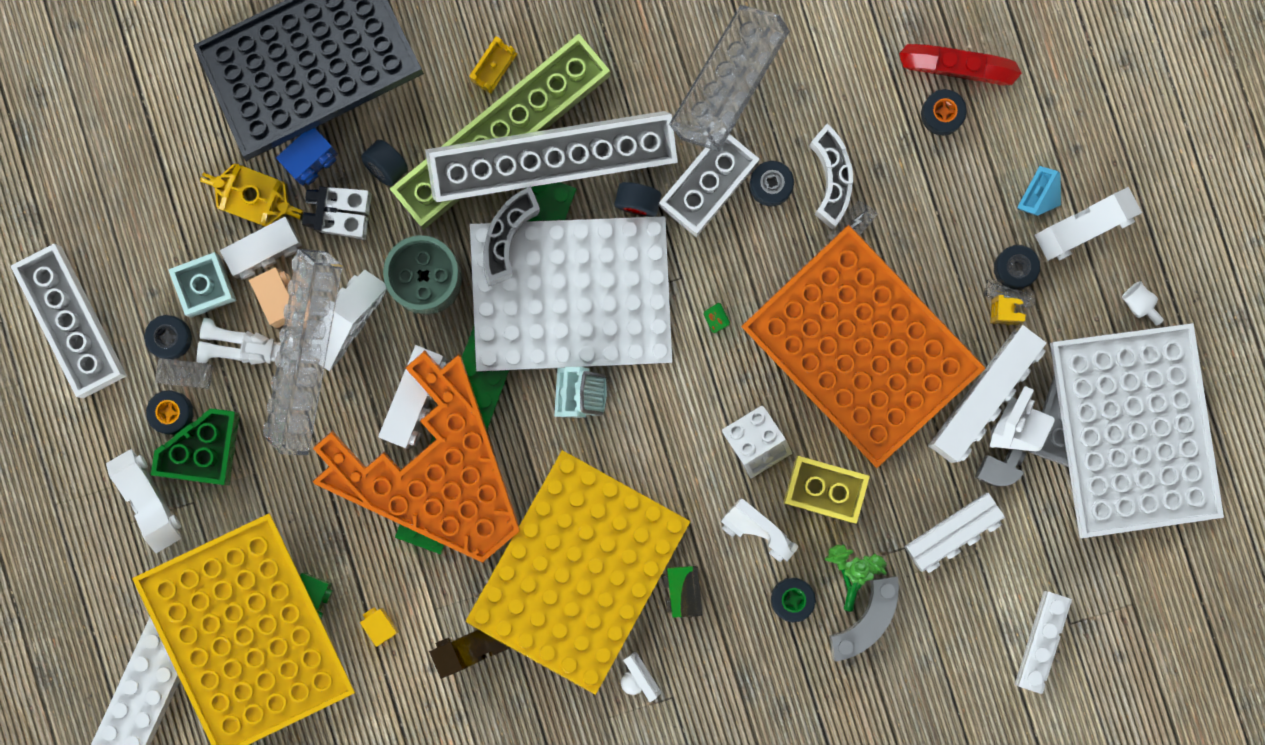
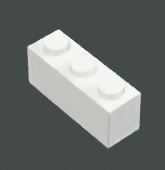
M283 217L221 249L220 252L232 276L243 280L254 275L253 270L261 266L263 269L268 268L276 263L275 259L283 255L289 257L298 252L297 248L302 246L289 219Z

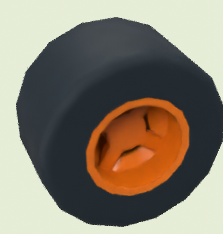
M948 89L937 90L929 95L921 110L922 123L927 130L941 136L952 134L958 130L966 119L967 114L966 103L961 95Z

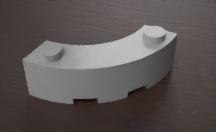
M531 186L511 197L498 211L490 224L483 251V268L488 287L512 277L513 271L509 259L510 243L517 230L525 222L539 214L540 207Z
M892 576L870 580V598L862 617L848 629L829 635L832 659L835 662L862 653L871 647L885 632L897 606L898 577Z

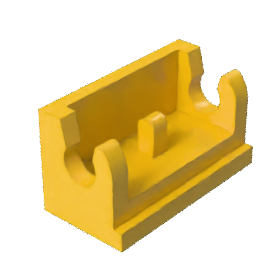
M495 36L469 75L471 82L492 94L518 53L515 52L512 46H507L503 43L502 39Z
M1004 295L996 296L991 300L990 324L1019 325L1025 322L1026 314L1014 313V308H1016L1014 304L1021 305L1024 302L1018 298H1004Z

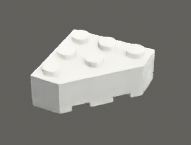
M364 270L359 276L354 275L348 282L347 288L342 287L336 294L335 301L329 300L324 306L322 312L325 315L316 323L314 328L317 331L307 341V344L310 346L305 355L330 371L346 353L347 347L354 337H357L366 324V320L382 301L387 291L385 283L367 270Z

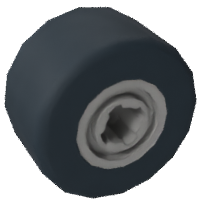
M773 160L763 162L756 167L751 175L750 191L754 199L760 204L769 207L778 206L784 203L793 191V174L782 162Z

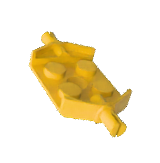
M236 163L220 176L214 177L203 172L202 176L205 178H200V182L215 188L216 206L221 211L223 210L264 227L278 221L284 215H289L299 220L302 218L299 214L303 215L304 210L290 206L287 184L281 180ZM249 188H253L257 192V196L253 201H246L244 198V193Z

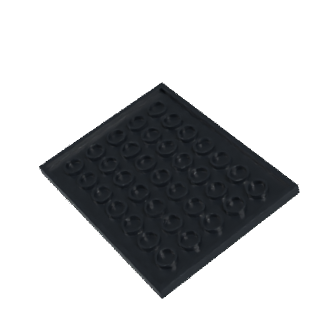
M284 0L193 45L245 161L424 74L388 0Z

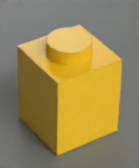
M373 607L363 614L365 619L360 622L376 647L399 632L384 608L377 610Z

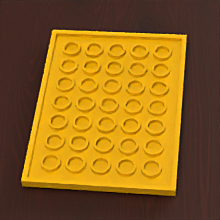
M562 450L520 523V531L511 539L465 623L596 695L691 521Z
M270 513L132 578L211 745H249L355 693Z

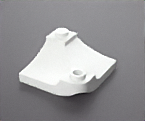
M742 498L732 506L720 521L724 524L721 529L732 538L735 534L741 537L744 533L767 539V546L771 548L769 554L779 562L783 559L788 562L799 547Z

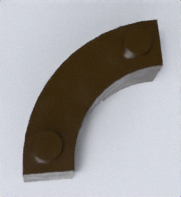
M477 629L450 641L449 637L435 643L437 648L429 651L440 679L486 659V653L488 652L491 657L510 649V647Z

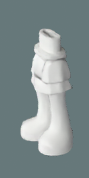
M204 317L200 330V339L241 344V347L239 349L199 341L197 363L205 364L210 358L215 357L242 361V363L250 362L251 365L265 362L270 364L271 361L282 363L285 343L274 342V339L271 338L269 340V338L257 332L253 334L249 331L245 333L225 330L216 327L212 319Z

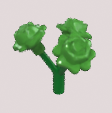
M844 544L836 545L829 549V555L825 557V561L837 564L838 569L842 571L848 589L844 610L852 612L857 591L866 581L872 580L874 574L886 575L885 568L887 563L875 553L870 557L864 556L862 560L855 557L851 562H846L849 555L854 553L853 550H847Z

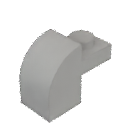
M1009 449L1004 462L986 455L974 478L991 486L1011 485L1018 481L1024 473L1015 467L1022 464L1026 452Z

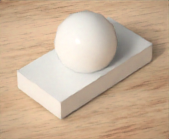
M633 652L623 660L630 671L622 676L621 687L630 695H636L643 691L649 702H651L661 694V690L637 652Z

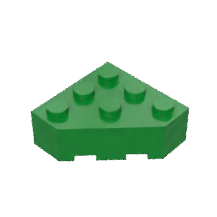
M212 408L207 410L192 424L186 426L174 435L172 439L154 451L151 475L230 486L240 413Z

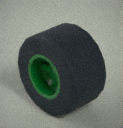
M794 577L785 578L778 582L772 590L771 606L774 612L783 620L792 623L801 622L814 611L816 604L815 592L804 580Z

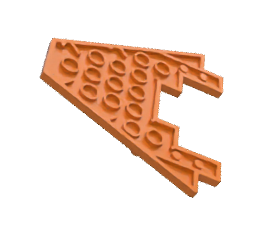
M424 350L405 368L438 404L420 420L436 440L402 469L394 463L385 451L365 467L332 430L313 447L316 453L329 466L313 480V483L483 563L520 531L519 524L461 355L455 356L441 369Z

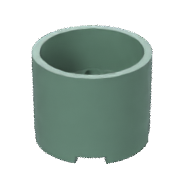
M424 235L408 237L391 249L384 263L383 277L388 292L400 305L413 313L425 315L439 313L452 305L460 293L462 285L460 264L451 250L436 238ZM421 272L425 274L430 272L428 274V277L430 278L428 282H426L425 280L419 282L421 280Z

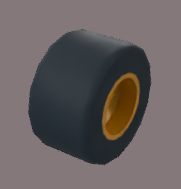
M172 390L161 391L150 399L146 408V417L150 426L157 432L174 435L191 424L194 410L191 401L184 394Z

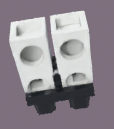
M319 186V189L307 190L305 203L317 205L316 214L304 212L302 225L314 229L318 233L366 240L369 218L365 215L369 216L372 194L367 190L327 188Z

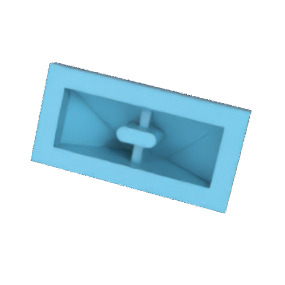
M1039 166L1017 207L1021 211L1036 216L1061 205L1060 173Z

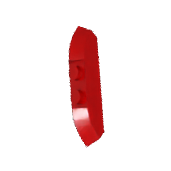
M907 44L899 53L903 68L912 71L999 85H1013L1022 74L1016 61L990 54L925 44Z

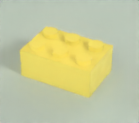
M796 456L783 504L857 524L870 476Z

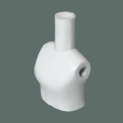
M1141 281L1133 284L1123 294L1122 299L1128 304L1129 309L1137 318L1147 315L1156 326L1163 322L1164 319L1154 309L1158 301L1157 296L1147 290Z

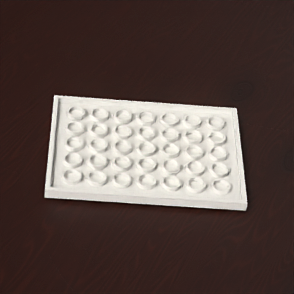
M665 216L525 222L517 230L510 243L509 259L513 271L512 277L489 287L484 274L483 251L491 223L470 224L476 372L672 363Z
M1194 323L1051 342V354L1079 537L1088 538L1224 518Z

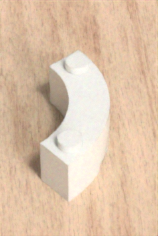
M826 124L809 146L819 157L826 176L824 199L814 215L834 230L850 202L853 171L843 141L835 130Z
M1127 187L1087 209L1035 234V237L1048 261L1055 257L1060 261L1072 255L1071 249L1118 225L1123 229L1135 222L1134 217L1141 214L1142 211L1130 188Z
M130 449L106 463L110 479L116 485L125 501H130L131 507L136 513L134 517L139 525L142 536L152 550L158 553L182 539L178 530L181 528V524L177 517L171 514L163 496L146 470L148 465L142 455L137 456Z

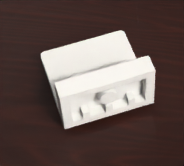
M764 406L758 407L722 429L723 435L739 457L750 478L755 477L792 454L787 440Z

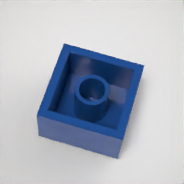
M313 128L295 139L276 159L300 185L304 186L305 184L310 185L319 176L317 173L323 167L329 168L336 161L335 157L338 153L318 130Z

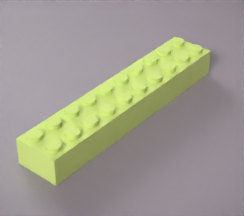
M578 34L441 147L544 131L610 77V70L582 36ZM427 158L390 188L392 193L423 230L462 199L436 202L433 199Z

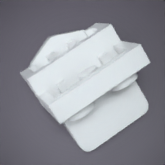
M1024 386L1018 399L1012 397L1009 400L1000 420L992 427L990 447L1035 452L1043 448L1055 419L1050 415L1033 409L1035 403L1034 400H1031L1033 389Z

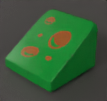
M721 303L715 304L703 313L712 333H717L730 325V321Z

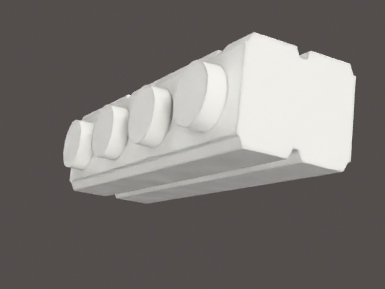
M985 493L905 545L904 548L921 572L927 570L929 573L940 566L938 561L947 556L948 559H951L961 552L959 547L968 543L970 546L981 539L979 534L988 529L989 532H992L1002 525L1000 520L1005 517L991 495Z
M1048 591L1043 592L1014 685L1043 694L1046 685L1044 681H1047L1060 640L1059 633H1062L1072 599Z

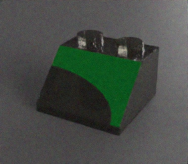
M697 565L668 567L667 573H663L664 588H669L670 597L665 598L667 613L672 612V618L703 616Z

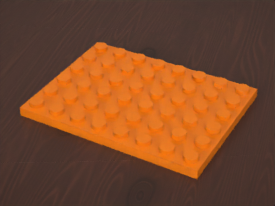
M849 224L741 326L876 468L986 369Z

